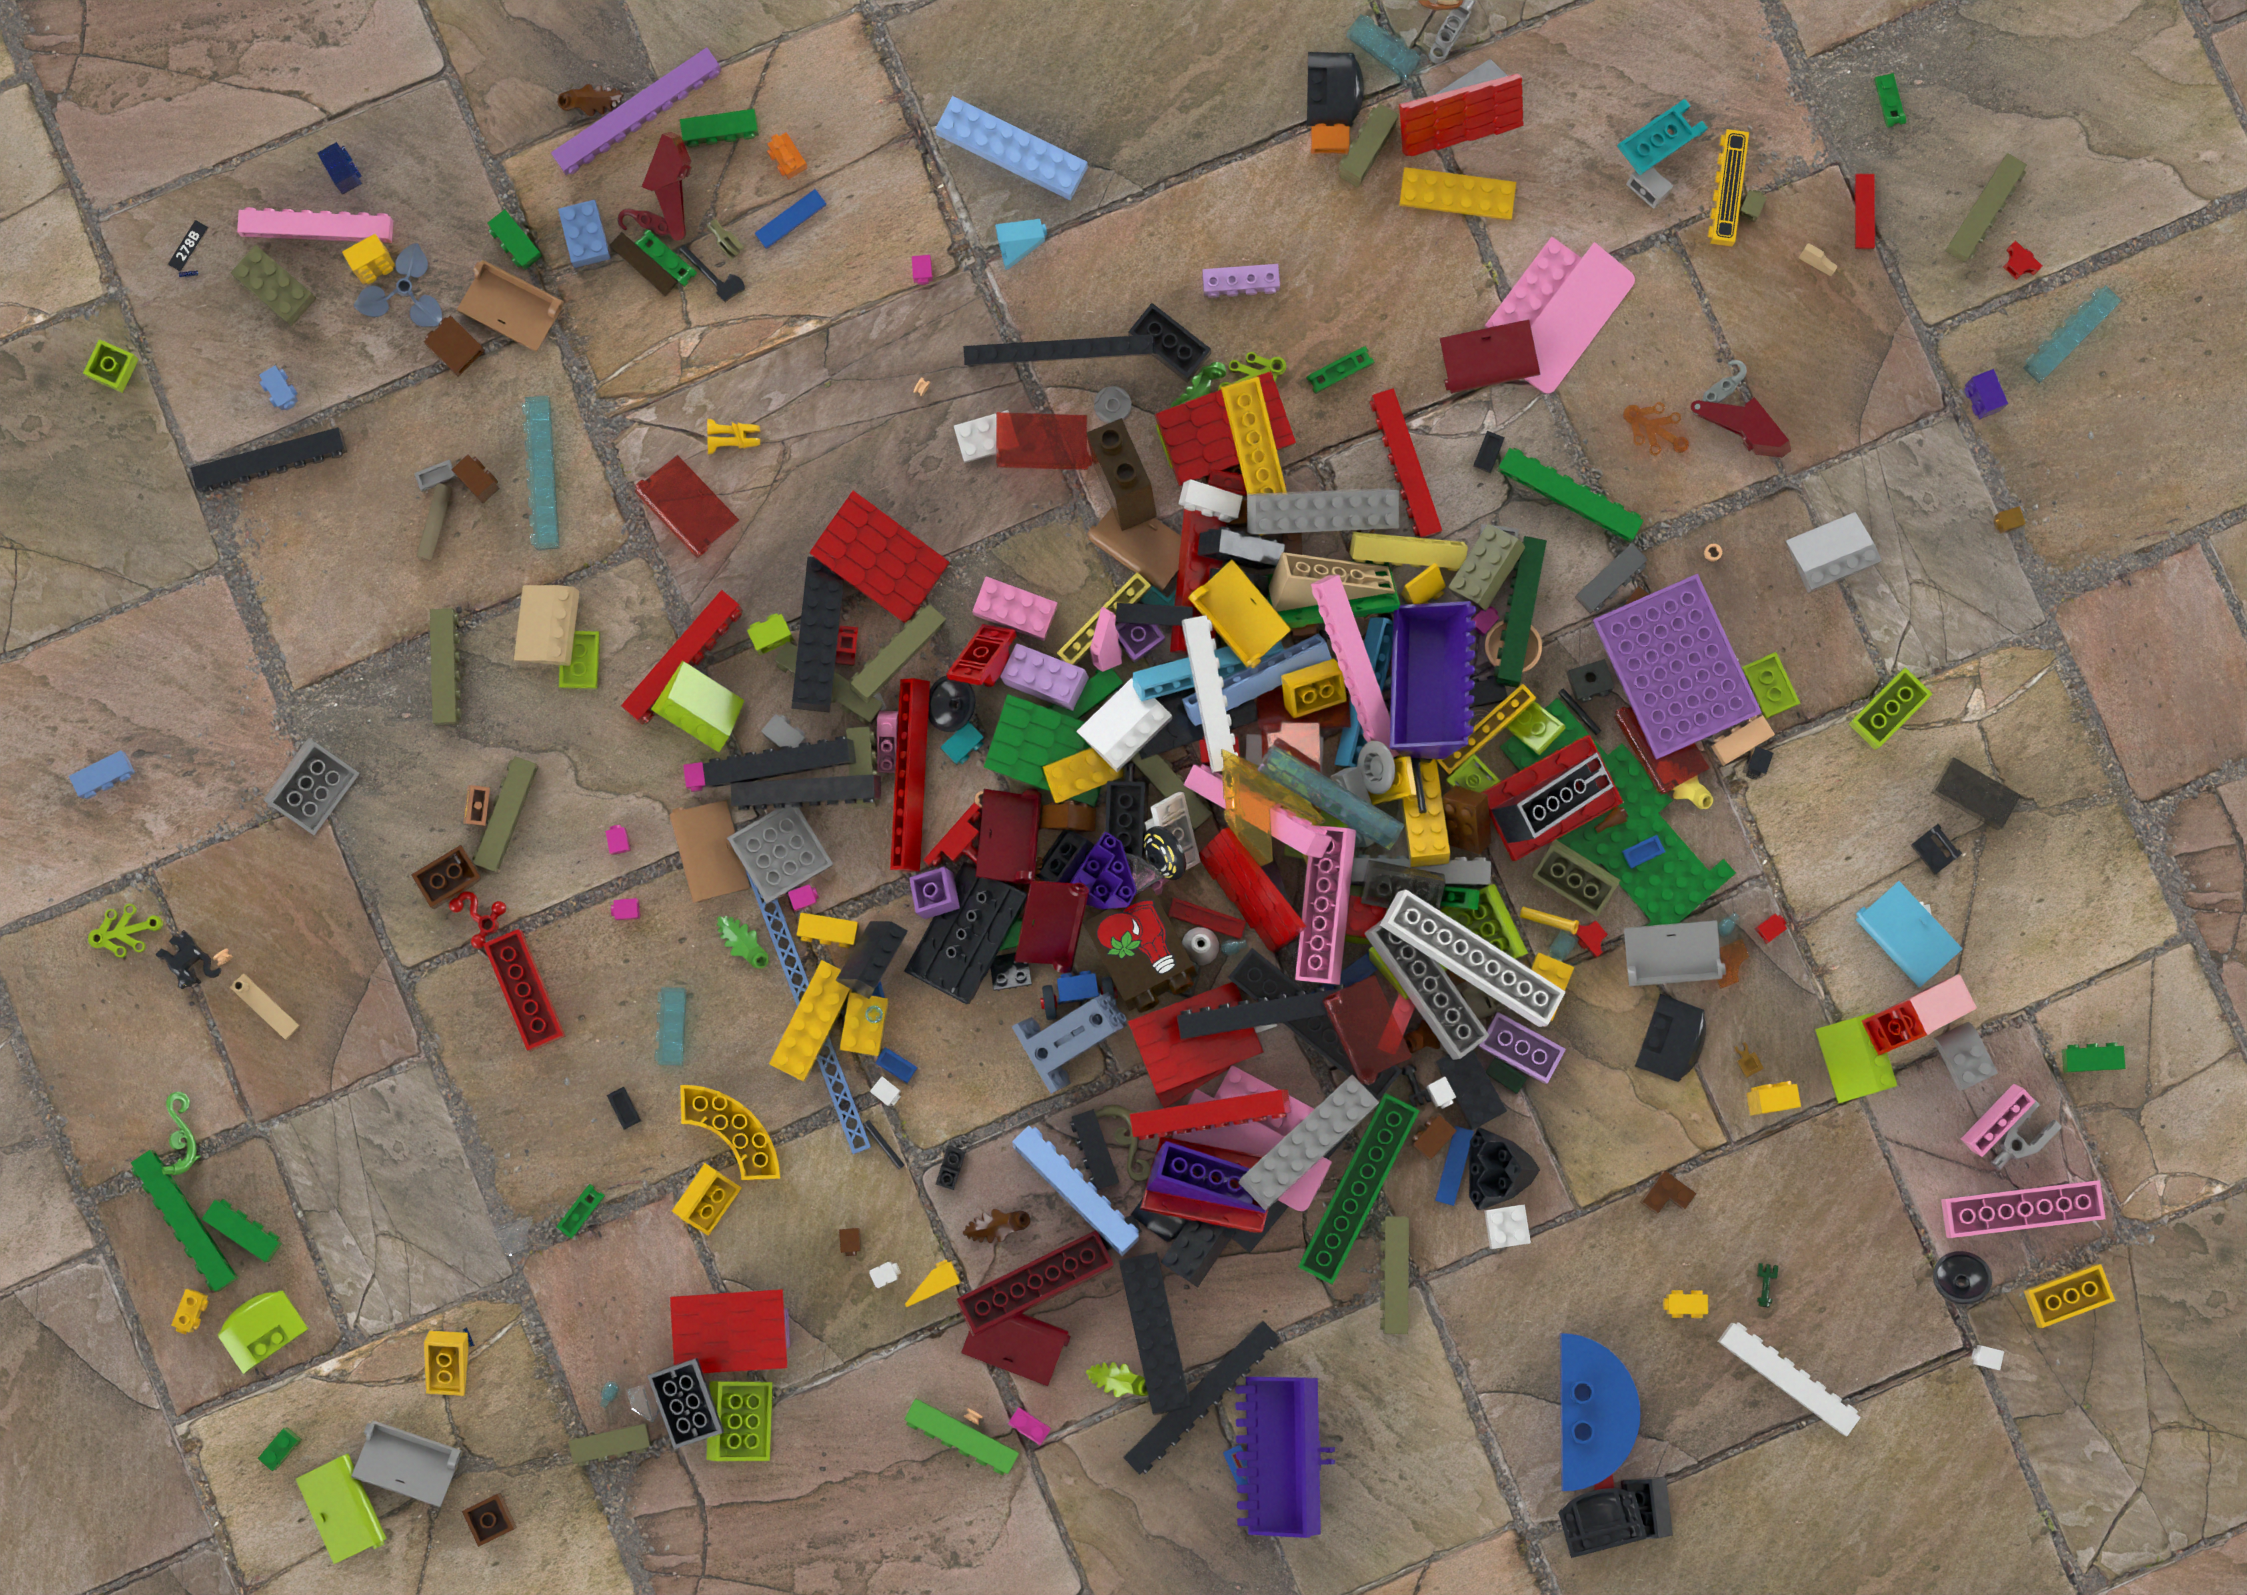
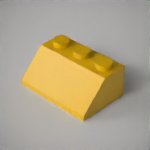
M704 1163L672 1212L709 1236L742 1187Z

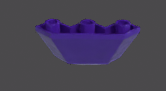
M1105 831L1087 855L1070 883H1083L1089 888L1086 905L1098 909L1128 907L1137 889L1122 842Z

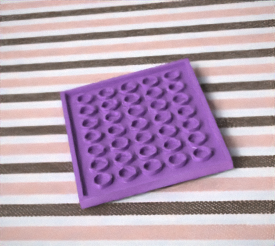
M1698 574L1592 620L1656 760L1762 713Z

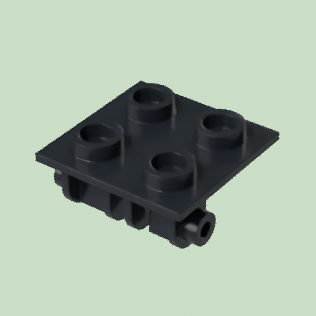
M1016 953L997 955L990 967L993 991L1017 989V987L1032 985L1029 963L1015 962Z

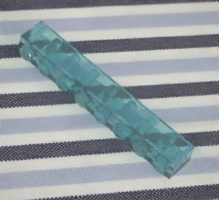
M548 396L525 397V403H522L523 415L526 414V422H523L524 433H527V440L524 441L525 451L528 452L529 459H526V470L530 472V478H527V488L531 489V496H528L529 508H532V515H529L530 527L533 526V534H530V541L536 550L560 549L550 398Z
M1272 744L1265 753L1257 769L1261 773L1388 850L1398 840L1404 826L1400 821Z

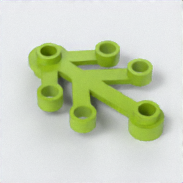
M1254 352L1247 353L1246 362L1248 364L1258 363L1265 366V368L1258 370L1240 364L1237 360H1232L1229 363V370L1231 372L1239 371L1248 374V376L1236 382L1269 371L1272 372L1276 382L1277 376L1282 375L1286 370V362L1282 358L1273 357L1269 360L1257 356ZM1253 355L1255 360L1250 361L1248 356ZM1236 363L1238 368L1232 369L1231 364ZM1279 364L1280 369L1275 370L1273 365ZM1223 382V383H1221V384L1219 385L1218 390H1220L1221 387H1223V386L1229 385L1230 383H1229V382Z
M126 904L124 906V914L115 929L107 932L112 921L118 917L116 910L108 909L105 912L106 918L100 928L94 929L89 933L88 942L94 948L104 946L113 951L117 957L123 958L127 955V949L109 941L110 939L118 938L133 947L134 951L141 953L145 951L146 944L133 939L128 934L146 929L159 931L163 926V920L158 916L152 915L145 922L125 927L131 916L137 911L135 905ZM129 906L133 907V911L131 913L127 912V908ZM111 911L114 912L113 918H109L108 915ZM155 919L157 923L152 927L150 923ZM96 935L100 936V941L98 942L94 940ZM141 943L143 946L141 950H137L136 948L137 944ZM120 948L124 950L122 955L118 954Z

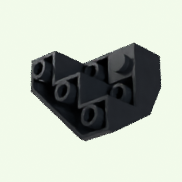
M1478 1128L1470 1140L1469 1198L1477 1210H1483L1514 1198L1532 1184L1540 1171L1532 1156L1511 1140L1483 1128Z

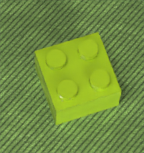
M99 339L83 374L96 382L123 393L139 359L134 354Z
M772 614L767 617V621L760 623V621L755 622L747 630L759 656L785 645L787 641L791 642L794 640L782 614Z

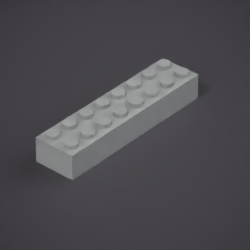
M1382 488L1247 494L1248 533L1274 534L1399 528V490Z
M1359 855V857L1353 858L1350 885L1417 886L1421 884L1443 887L1485 888L1490 885L1491 861H1486V858L1482 857L1474 858L1473 861H1467V857H1455V859L1449 860V864L1411 867L1409 856H1397L1396 859H1389V855H1378L1377 858H1370V855Z
M1381 920L1364 934L1453 1060L1461 1059L1490 1035L1440 964L1380 926Z
M1351 1075L1256 1163L1238 1183L1266 1211L1369 1115L1379 1102Z

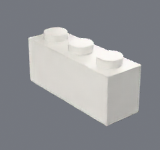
M1190 479L1183 483L1179 505H1183L1186 510H1198L1202 512V515L1209 517L1214 515L1219 517L1221 521L1230 522L1238 518L1243 496Z

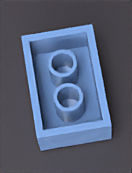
M595 200L558 209L571 263L574 268L611 259L599 208Z

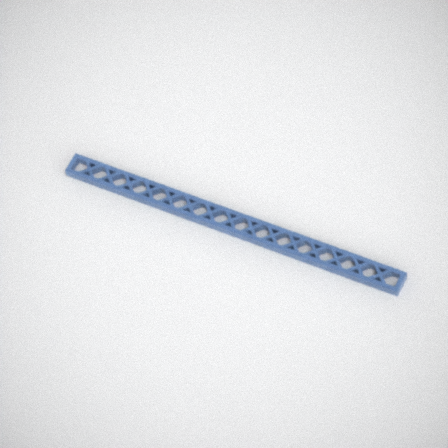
M747 873L798 1007L801 991L805 992L804 985L807 988L810 983L778 898L772 901L776 905L773 915L766 912L765 907L767 904L765 901L762 902L761 898L763 897L759 894L758 889ZM775 919L783 924L780 933L772 929ZM781 937L789 940L790 944L787 950L780 948L778 945ZM788 955L796 958L794 968L786 966L785 961ZM795 973L803 977L800 986L792 982ZM828 1036L827 1043L824 1045L829 1047L830 1053L827 1058L819 1054L817 1061L852 1154H856L871 1148L830 1036ZM829 1063L837 1067L834 1076L826 1072ZM835 1081L843 1083L844 1088L841 1095L833 1091ZM842 1099L849 1101L851 1104L848 1113L839 1107ZM849 1117L857 1120L858 1124L855 1130L847 1128L846 1123ZM856 1135L864 1139L865 1146L855 1149L853 1141Z

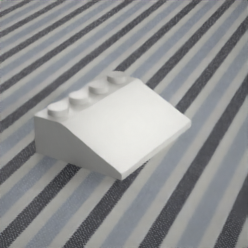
M1131 678L1077 730V733L1118 772L1172 720V715L1155 698L1141 701L1133 688V679Z

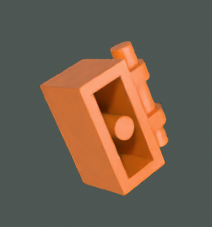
M787 132L780 136L775 134L771 137L772 141L767 143L769 148L767 153L772 161L776 159L779 164L777 169L782 176L786 175L789 180L807 169L805 160Z

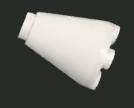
M1197 927L1189 930L1181 942L1190 960L1201 966L1211 963L1219 952L1217 936L1206 928ZM1199 940L1204 941L1205 945L1203 947H1198L1197 942Z

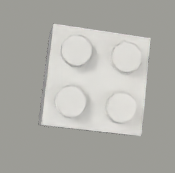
M1525 1205L1484 1210L1490 1249L1531 1243Z

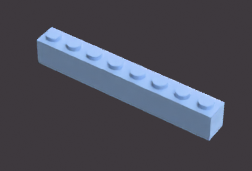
M1318 633L1262 660L1255 668H1246L1223 679L1224 688L1221 689L1222 694L1226 695L1228 706L1225 707L1226 711L1282 685L1281 675L1330 660L1331 656L1325 640ZM1196 693L1183 698L1182 701L1189 719L1195 726L1202 724Z

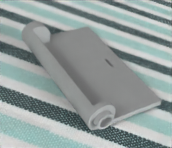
M1717 920L1624 928L1629 987L1722 979V975H1726L1725 963H1721Z
M374 1420L371 1424L367 1423L364 1430L366 1442L352 1477L441 1507L459 1463L462 1450Z

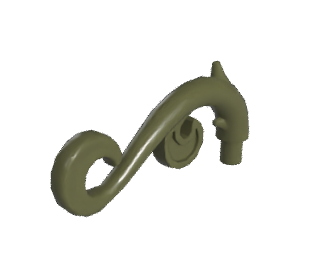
M1120 1105L1103 1106V1109L1095 1111L1097 1119L1104 1116L1118 1119L1117 1116H1119L1129 1125L1130 1136L1126 1137L1124 1135L1128 1131L1127 1128L1120 1127L1114 1132V1138L1120 1145L1130 1144L1127 1160L1129 1176L1135 1181L1146 1180L1151 1170V1165L1148 1161L1144 1159L1136 1160V1163H1140L1143 1166L1141 1173L1136 1174L1132 1168L1139 1137H1133L1129 1114L1137 1113V1111Z

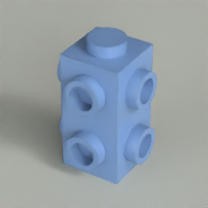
M275 365L259 375L262 379L259 383L265 392L269 391L271 394L269 399L274 407L278 406L281 410H289L295 406V403L298 402L296 398L298 393L292 384L288 385L286 381L288 376L283 368L279 370Z

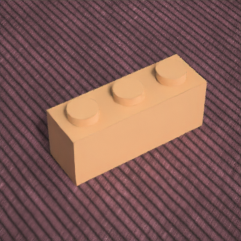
M1763 715L1759 718L1754 716L1748 719V724L1744 727L1738 725L1730 730L1732 734L1726 738L1722 735L1714 740L1716 744L1712 746V749L1723 766L1775 735Z

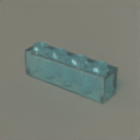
M1360 14L1347 31V38L1405 81L1420 64L1421 58L1418 52L1414 49L1409 50L1404 46L1403 41L1399 38L1394 39L1389 35L1387 29L1375 25L1374 20L1367 15L1363 16Z
M661 987V992L658 991L657 1001L661 1003L660 1011H657V1022H660L659 1030H656V1042H659V1047L655 1049V1061H658V1065L683 1066L687 992L685 988Z

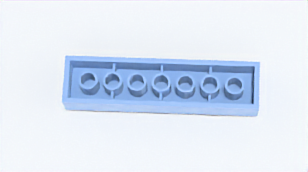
M954 96L951 97L935 128L937 136L1070 201L1088 168L1087 161Z
M1028 1126L1012 1141L1013 1148L1123 1257L1139 1241L1138 1229L1131 1223L1128 1225L1125 1222L1124 1215L1119 1210L1114 1211L1111 1208L1110 1201L1105 1196L1100 1197L1097 1194V1188L1091 1182L1086 1183L1083 1180V1174L1077 1168L1073 1170L1070 1167L1069 1160L1063 1154L1059 1156L1056 1153V1147L1050 1141L1045 1142L1042 1139V1133L1036 1127L1032 1129Z

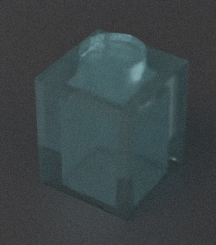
M1561 930L1547 949L1550 952L1549 956L1558 961H1564L1578 941Z

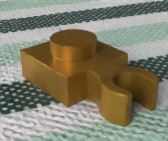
M1742 1042L1744 1050L1739 1051L1737 1046L1734 1047V1050L1741 1056V1059L1737 1060L1745 1077L1748 1078L1764 1068L1756 1053L1749 1054L1747 1043Z

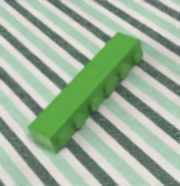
M915 1398L904 1419L907 1421V1426L915 1430L918 1427L925 1431L924 1435L932 1439L935 1436L942 1440L941 1444L952 1448V1446L959 1448L958 1452L966 1457H969V1455L976 1457L977 1463L985 1467L987 1464L993 1466V1471L1002 1476L1004 1473L1009 1474L1020 1453Z

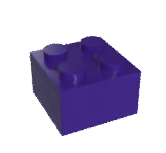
M1994 369L1972 377L1965 384V394L1967 398L1971 399L1973 404L1972 411L1975 416H1978L1979 420L2000 412L2008 405Z

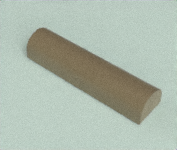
M440 483L436 485L417 551L418 559L432 561L452 488Z

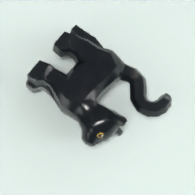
M185 930L181 932L179 937L174 935L169 940L173 946L177 945L180 949L175 955L162 948L155 954L160 960L166 961L170 971L177 976L178 987L181 989L191 987L195 983L201 984L196 975L188 971L200 959L204 961L203 971L207 977L215 978L221 974L220 967L213 971L210 969L211 958L197 946L194 938Z

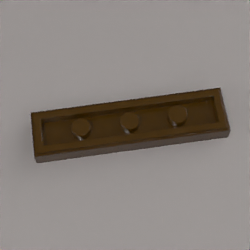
M623 232L609 245L611 249L662 295L666 296L678 283Z

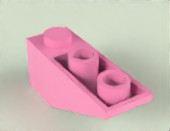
M1105 607L1101 608L1090 647L1093 665L1102 672L1122 664V650L1118 643L1119 634L1115 627L1116 617L1113 612H1110Z
M879 711L877 717V772L895 773L898 711Z

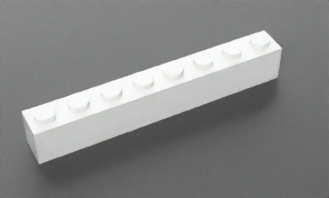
M1207 615L1184 619L1182 626L1212 773L1235 769L1237 764H1239L1238 753L1234 752L1233 749L1235 737L1233 733L1230 734L1231 718L1229 714H1226L1225 707L1228 706L1226 695L1222 694L1221 688H1224L1223 678L1218 675L1217 669H1220L1218 657L1215 658L1214 655L1216 643L1215 639H1211L1210 631H1212L1211 620H1207Z
M1739 1322L1737 1324L1730 1323L1717 1342L1842 1435H1849L1861 1418L1857 1415L1858 1411L1849 1404L1847 1407L1841 1403L1842 1399L1834 1393L1831 1395L1825 1391L1826 1387L1820 1382H1812L1809 1379L1810 1375L1802 1369L1800 1371L1796 1370L1793 1367L1795 1364L1786 1357L1784 1360L1778 1356L1779 1352L1773 1347H1765L1761 1344L1763 1342L1761 1338L1755 1334L1751 1336L1746 1332L1747 1328Z

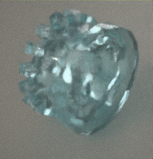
M870 1006L865 1013L866 1019L871 1023L881 1021L883 1018L882 1009L878 1006ZM872 1009H876V1012L880 1013L876 1020L869 1016Z

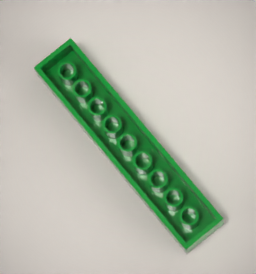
M1387 1093L1383 1094L1297 1266L1298 1268L1333 1285L1420 1110Z

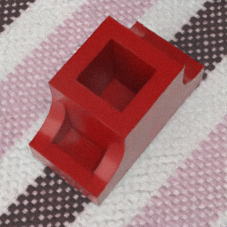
M2016 240L2007 248L2009 260L2003 268L2016 280L2025 273H2030L2034 276L2043 267L2034 258V254L2029 249H2024Z
M839 625L835 664L855 665L858 627Z
M1596 920L1588 926L1579 924L1575 934L1579 939L1577 940L1579 946L1583 950L1587 949L1594 958L1603 952L1601 950V942L1608 935Z

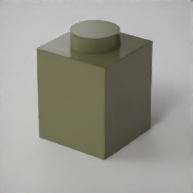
M1749 190L1739 215L1756 222L1767 197L1763 196L1764 194L1758 190Z

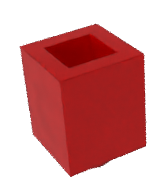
M1775 913L1754 929L1767 944L1787 929L1785 926L1787 923L1781 915L1777 916Z

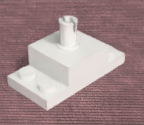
M1177 792L1151 806L1153 818L1145 822L1146 829L1148 830L1153 826H1161L1176 837L1185 854L1186 870L1200 863L1184 792Z

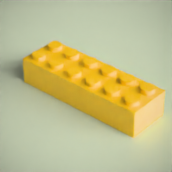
M1399 754L1397 755L1396 759L1402 758L1403 756ZM1433 759L1431 763L1420 762L1427 812L1419 813L1416 795L1401 798L1411 867L1449 864L1450 860L1436 759Z
M821 960L769 1065L803 1082L806 1081L849 996V992L852 990L835 981L841 969Z

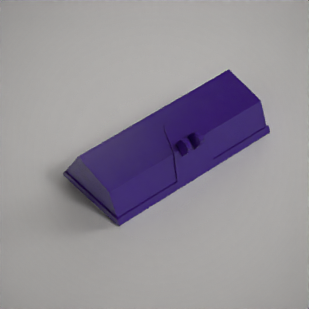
M1470 601L1400 605L1398 609L1394 610L1390 749L1397 751L1403 757L1445 759L1460 748L1468 745V736L1473 733V726H1468V721L1474 717V711L1469 710V706L1474 703V696L1469 695V691L1474 688V681H1469V676L1475 672V666L1470 665V661L1475 657V651L1470 650V646L1475 643V636H1470V631L1475 629L1476 622L1471 621V616L1476 613V606H1471Z
M1246 1377V1385L1235 1386L1236 1394H1246V1402H1236L1235 1409L1246 1410V1418H1237L1236 1426L1246 1427L1247 1435H1237L1236 1442L1247 1443V1451H1238L1236 1459L1247 1460V1468H1237L1236 1475L1247 1476L1248 1484L1237 1485V1492L1248 1493V1501H1238L1237 1509L1248 1510V1518H1238L1237 1525L1248 1526V1535L1310 1538L1313 1535H1320L1321 1465L1335 1464L1334 1459L1321 1460V1452H1335V1447H1321L1319 1441L1318 1378Z

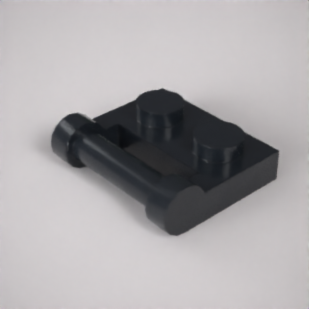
M1936 824L1911 844L1912 848L1934 875L1962 854L1942 832V827L1939 824ZM1933 834L1937 836L1951 855L1949 857H1946L1932 840L1931 836Z

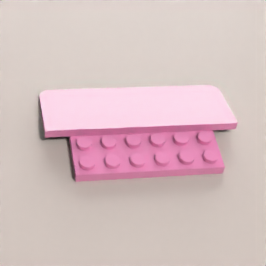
M1551 237L1484 327L1490 328L1529 319L1540 375L1524 379L1541 392L1550 394L1555 391L1635 283V277L1632 272L1595 242L1581 258L1558 240Z
M1232 1065L1214 1098L1195 1089L1188 1105L1278 1089ZM1289 1096L1291 1113H1286L1287 1117L1272 1119V1116H1267L1268 1120L1253 1122L1252 1119H1248L1249 1123L1234 1125L1233 1122H1229L1230 1126L1215 1128L1214 1125H1211L1210 1130L1196 1131L1195 1128H1192L1191 1133L1177 1134V1131H1174L1173 1139L1265 1156L1302 1122L1314 1108ZM1324 1157L1320 1159L1278 1200L1297 1211L1307 1210L1318 1192L1332 1161Z

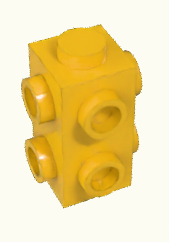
M185 1289L171 1326L176 1327L175 1331L186 1335L187 1332H194V1329H198L201 1323V1319H199L201 1312L206 1310L209 1302L207 1300L208 1295L193 1289Z
M1671 1290V1294H1666V1298H1663V1309L1666 1310V1314H1672V1318H1683V1314H1691V1318H1703V1314H1708V1295L1703 1294L1702 1290H1691V1294H1683V1290Z

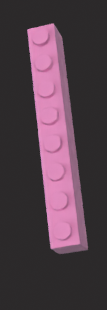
M247 207L245 210H239L237 232L241 237L360 242L376 233L382 243H392L393 220L385 213H377V216H372L365 212H359L358 215H350L351 213L343 211L339 212V214H332L330 211L313 213L310 210L294 212L291 209H283L282 212L271 208L256 211L255 208Z

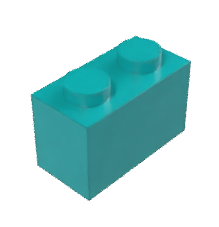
M968 722L966 726L958 730L940 748L956 765L960 763L963 765L970 758L969 754L973 750L978 751L984 745L982 741L985 739Z

